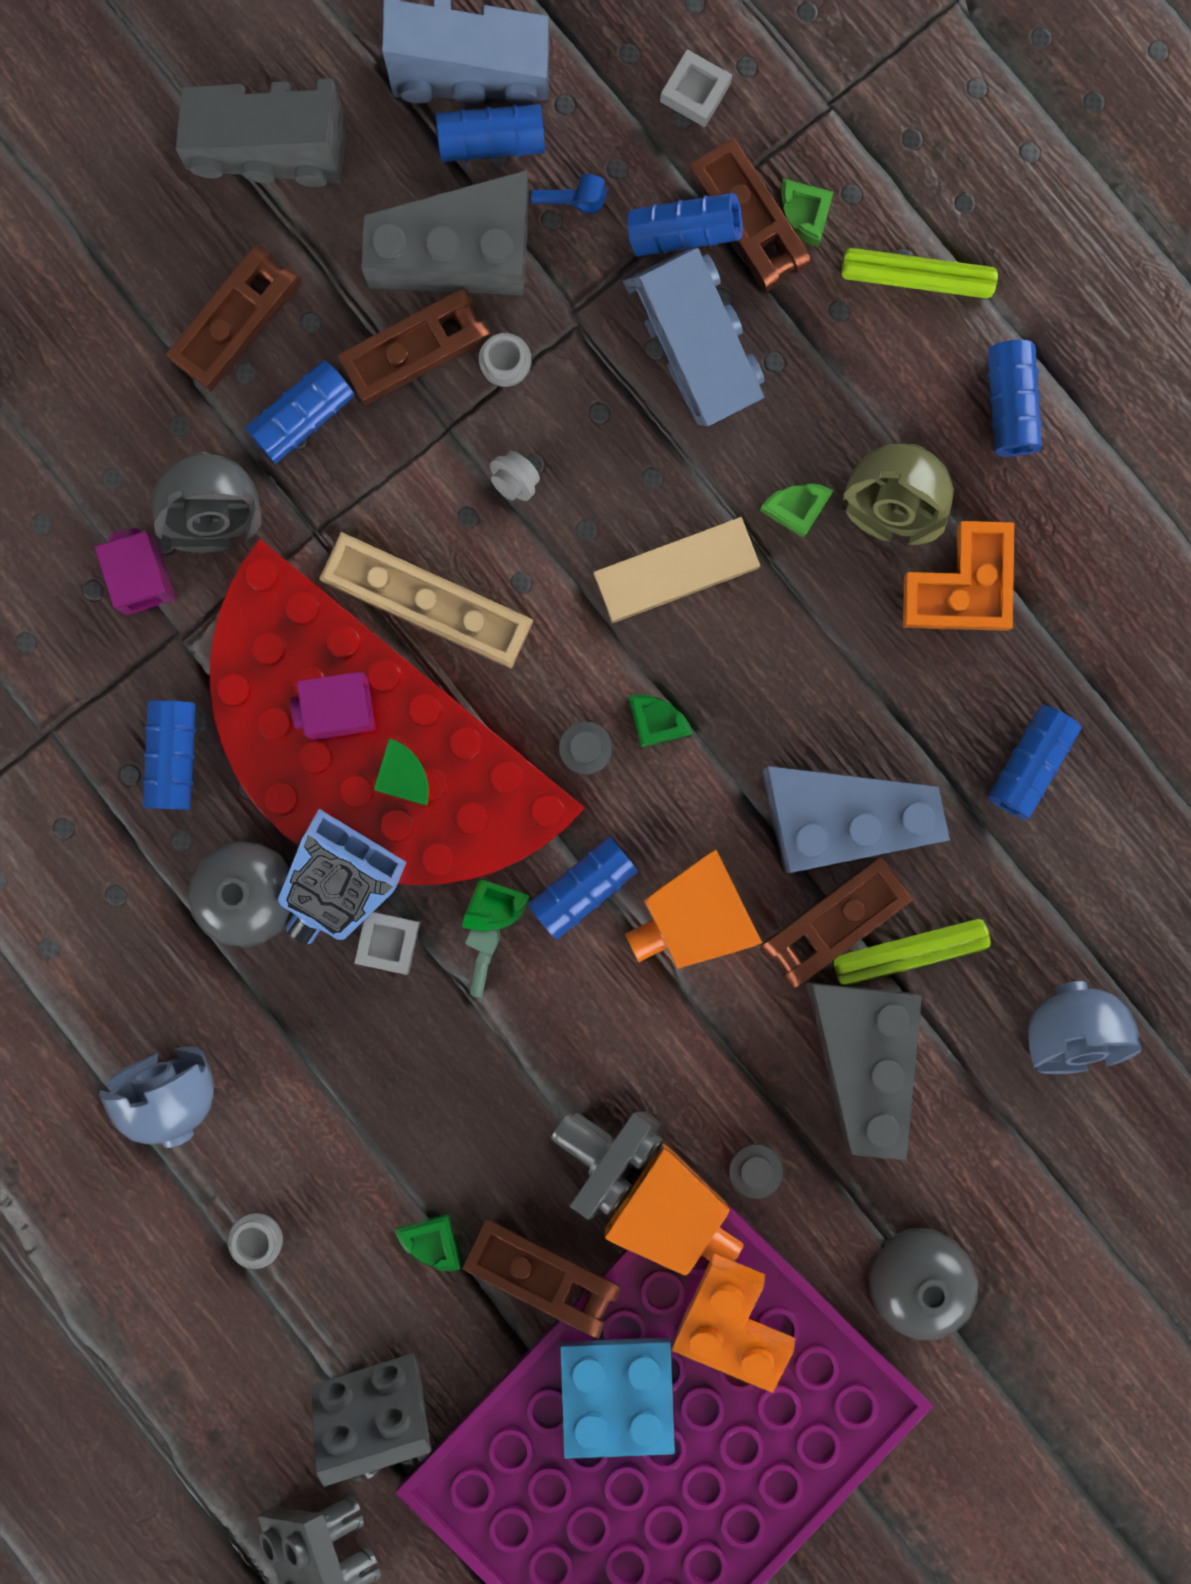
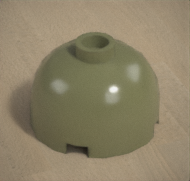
M887 444L872 450L856 465L846 486L843 500L847 499L848 501L846 513L849 519L866 533L880 540L891 542L893 538L892 532L900 536H910L908 545H920L936 540L945 531L951 511L954 488L946 466L931 452L916 444Z

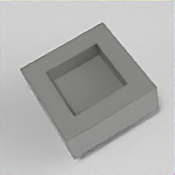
M687 49L661 92L660 102L701 126L706 127L731 84L732 74Z
M372 912L363 922L354 964L408 975L420 922Z

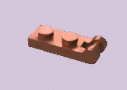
M734 137L689 165V174L703 196L709 197L727 193H735L741 207L743 234L741 240L733 242L750 267L756 283L763 292L766 293L780 284L779 278L790 271L797 274L811 265L810 256L805 246ZM775 240L781 249V253L769 260L762 248Z
M256 245L249 251L166 353L170 361L210 392L213 391L281 305L289 301L301 285L302 277L289 267L282 269L273 262V255L261 245ZM260 278L269 284L261 295L250 287L254 281Z
M467 289L458 290L337 355L364 406L457 356L482 347L493 336L486 322L479 321L473 311L475 302ZM448 320H455L460 331L447 337L441 324Z
M877 857L786 927L768 938L760 945V948L769 959L774 957L785 971L782 977L790 988L794 989L901 910L913 899L883 859ZM803 935L815 950L805 959H802L791 945Z
M488 1219L485 1220L463 1267V1270L598 1339L606 1324L605 1321L601 1320L610 1301L616 1302L622 1289L621 1285ZM577 1285L590 1291L582 1310L569 1304Z

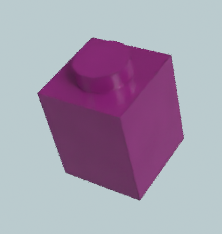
M138 528L124 529L109 535L108 543L95 546L114 609L127 616L176 600L159 542L147 531L140 532Z
M363 672L297 681L299 696L290 698L291 713L295 728H303L304 736L311 740L376 730L369 681Z

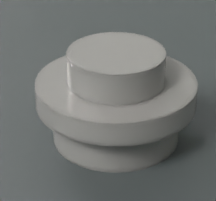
M500 333L490 337L483 344L479 353L481 372L489 382L497 386L509 387L520 383L528 375L531 368L529 347L520 337L514 334Z
M509 451L505 456H497L490 463V469L493 474L491 481L504 497L510 500L518 498L528 501L535 494L534 486L540 481V477L535 467L523 455L515 451Z
M260 1213L248 1214L239 1219L231 1228L228 1236V1248L231 1256L238 1264L250 1269H259L271 1264L279 1255L283 1245L282 1231L277 1222L271 1217Z

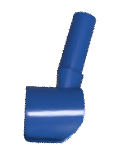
M582 174L576 190H532L531 201L532 204L573 205L584 213L595 214L603 206L607 188L604 187L605 181L603 178L593 174Z

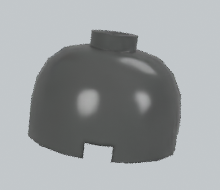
M198 452L177 460L163 470L152 491L155 534L160 540L162 539V534L171 538L172 547L181 551L196 553L223 551L232 548V542L228 538L240 536L245 532L247 541L256 534L262 525L259 496L254 481L238 463L220 455Z
M237 841L219 846L200 861L190 878L188 901L192 917L206 935L223 945L246 948L268 942L286 929V924L293 915L292 912L283 908L278 902V897L290 870L287 865L288 863L281 854L264 844Z
M910 1228L892 1235L883 1243L885 1246L878 1252L876 1258L872 1259L868 1268V1292L875 1310L894 1331L914 1340L937 1341L955 1334L970 1320L978 1301V1278L970 1257L953 1239L934 1229Z

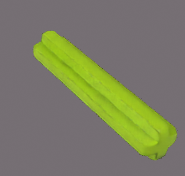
M857 248L847 249L842 262V277L846 280L986 299L991 298L994 294L998 280L997 269L990 266Z
M975 919L841 954L833 960L834 972L839 984L848 986L987 950L990 947V935L984 921Z

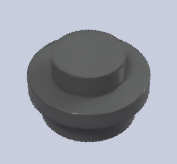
M579 722L570 726L564 732L560 740L559 752L563 763L568 769L577 774L591 775L599 772L608 764L612 755V742L609 734L600 725L593 722Z
M749 1144L740 1148L732 1157L729 1165V1176L734 1188L740 1194L751 1199H762L773 1194L780 1186L783 1178V1166L780 1158L771 1148L762 1144Z

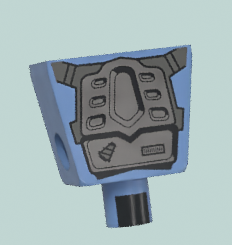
M318 809L301 840L278 897L279 904L293 913L286 924V931L293 939L303 944L312 943L321 930L337 940L346 939L393 893L404 870L406 861L321 809Z

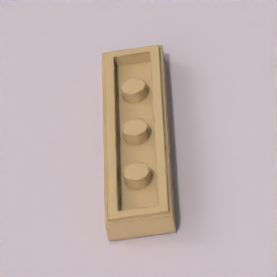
M343 532L340 533L319 578L321 583L512 669L533 624V619Z

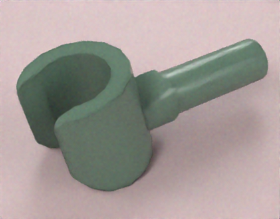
M499 929L491 931L471 930L465 942L466 945L480 951L475 961L470 995L473 997H483L488 966L501 938Z

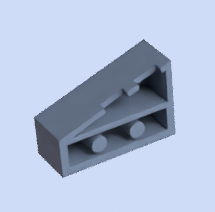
M384 0L382 52L393 97H401L403 100L411 103H427L432 98H454L459 103L469 105L479 104L485 99H506L507 102L520 106L534 104L537 100H548V16L483 5L480 15L451 10V0H432V6L401 0Z
M698 248L677 252L622 280L629 295L637 291L649 317L645 321V325L652 338L658 336L669 361L667 368L698 425L708 427L765 398L759 386L765 382L763 372L753 354L746 355L738 339V336L743 333L742 325L733 307L730 304L724 306L715 287L721 284L720 276L713 260L708 254L702 256Z
M770 766L762 770L784 874L950 840L939 787Z

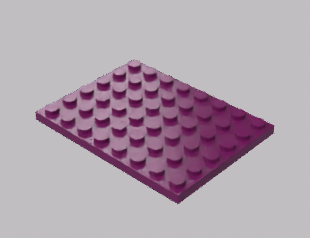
M727 1203L730 1211L720 1228L744 1244L735 1262L765 1274L764 1288L748 1319L795 1338L794 1353L773 1393L671 1351L675 1454L565 1459L561 1341L670 1337L672 1348L675 1333L710 1262L701 1255L690 1273L686 1276L625 1249L601 1274V1276L621 1285L622 1289L616 1302L610 1301L601 1319L606 1324L599 1339L557 1319L436 1445L427 1459L420 1462L397 1486L395 1493L486 1584H766L934 1406ZM586 1289L572 1305L582 1310L590 1291Z

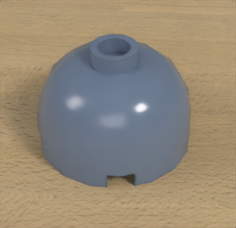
M1084 981L1068 982L1057 986L1054 989L1056 995L1044 1000L1033 1012L1030 1019L1028 1037L1033 1067H1037V1071L1042 1074H1068L1089 1071L1087 1065L1089 1063L1104 1059L1107 1067L1131 1059L1141 1052L1137 1025L1130 1009L1120 998L1107 991L1088 989L1087 983Z
M198 1047L175 1048L177 1059L158 1064L157 1053L143 1058L113 1075L106 1082L110 1092L100 1090L99 1096L114 1126L131 1141L150 1145L162 1143L165 1148L181 1145L191 1139L194 1135L193 1129L200 1125L210 1111L214 1093L212 1073L201 1049Z

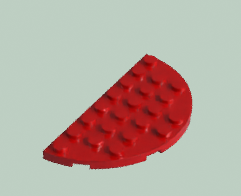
M261 539L258 540L233 578L219 611L210 659V694L219 738L235 776L260 812L285 837L299 846L318 809H321L406 861L398 884L439 885L472 880L492 874L525 859L560 835L585 810V807ZM355 672H363L368 677L376 727L375 731L311 740L304 736L303 728H295L290 698L299 696L297 681ZM389 738L406 746L421 762L429 784L427 806L374 790Z

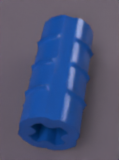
M513 104L511 107L499 108L487 106L486 109L464 110L461 108L460 111L436 113L441 162L461 160L468 162L473 159L491 158L494 160L497 157L517 156L520 158L521 155L545 154L541 104L523 106Z
M735 193L709 197L704 195L703 198L679 200L678 202L662 205L654 204L650 207L632 209L628 214L629 240L636 256L656 253L667 254L669 251L686 250L707 245L717 246L719 243L741 240L743 234L741 207Z
M1010 340L996 343L988 348L989 373L987 374L990 380L991 398L988 401L991 403L992 424L990 427L993 429L994 453L1004 457L1036 453L1042 449L1041 425L1043 423L1040 420L1039 399L1041 396L1038 393L1037 374L1040 371L1037 369L1036 347L1032 341Z
M322 360L306 375H302L301 379L286 392H282L281 396L270 406L262 409L261 413L244 427V430L266 457L276 465L293 449L297 450V446L313 432L317 433V429L333 415L337 416V412L352 400L355 395L341 375L326 360Z
M163 700L148 701L147 725L144 727L146 729V750L143 753L145 756L144 779L142 780L144 783L143 808L191 810L192 785L194 784L192 781L193 759L195 758L193 754L194 733L197 731L195 729L196 704Z
M1041 705L1029 726L1024 729L1025 733L1018 745L1011 751L1012 755L1002 772L998 774V779L988 794L987 799L1015 817L1023 820L1029 819L1040 799L1045 797L1044 792L1053 777L1058 774L1057 770L1066 754L1071 751L1070 747L1082 726L1063 712L1050 706Z
M609 836L592 851H588L587 855L572 868H567V872L555 882L547 885L543 892L528 903V907L547 931L558 940L574 925H579V921L592 910L599 908L600 904L615 891H620L621 886L639 871Z

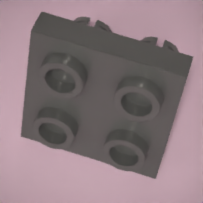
M646 1111L636 1112L631 1115L615 1139L580 1113H575L574 1116L568 1113L554 1131L551 1140L590 1168L588 1174L591 1175L570 1207L587 1220L601 1213L608 1215L611 1210L615 1212L633 1186V1184L626 1180L634 1166L638 1169L642 1165L646 1166L663 1142V1139L656 1135L663 1123Z
M414 1353L311 1385L316 1474L323 1487L347 1479L353 1482L362 1481V1474H365L366 1478L369 1479L376 1475L381 1468L402 1462L404 1465H414L413 1458L417 1457L420 1463L430 1455L432 1445L428 1434L421 1372Z
M345 1495L341 1500L316 1513L275 1506L257 1515L263 1532L259 1535L260 1547L266 1560L274 1566L279 1584H370L380 1580V1569L375 1567L370 1570L369 1568L378 1562L373 1552L367 1547L359 1549L355 1554L338 1562L332 1542L354 1530L361 1529L364 1525L362 1515L352 1516V1514L360 1510L353 1496Z

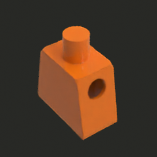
M717 850L706 854L645 898L643 901L652 920L625 933L638 963L667 949L676 968L700 963L762 943Z
M663 1142L605 1227V1238L610 1242L686 1276L690 1273L701 1255L710 1261L715 1253L735 1262L744 1245L741 1241L720 1228L730 1211L727 1203Z

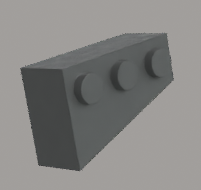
M318 79L317 90L290 91L291 84L287 81L272 82L271 93L245 94V87L242 84L182 87L175 150L187 170L204 178H220L222 173L243 175L244 178L258 183H270L274 181V178L295 179L297 183L303 186L314 188L324 187L327 182L341 183L347 121L334 79Z
M527 170L364 215L361 268L368 288L456 292L467 289L469 293L524 296L529 204Z
M806 982L817 1025L818 1039L828 1073V1083L843 1147L851 1155L907 1161L922 996L911 992Z

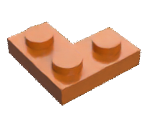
M961 521L957 525L956 573L907 572L904 575L903 628L1009 631L1012 629L1014 523Z
M714 1253L675 1333L671 1351L773 1393L794 1353L795 1338L748 1319L764 1288L765 1274Z

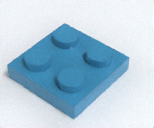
M670 1337L561 1341L565 1459L675 1454Z

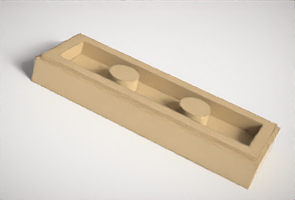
M739 517L597 570L593 575L613 624L757 570L760 567V563L743 519Z

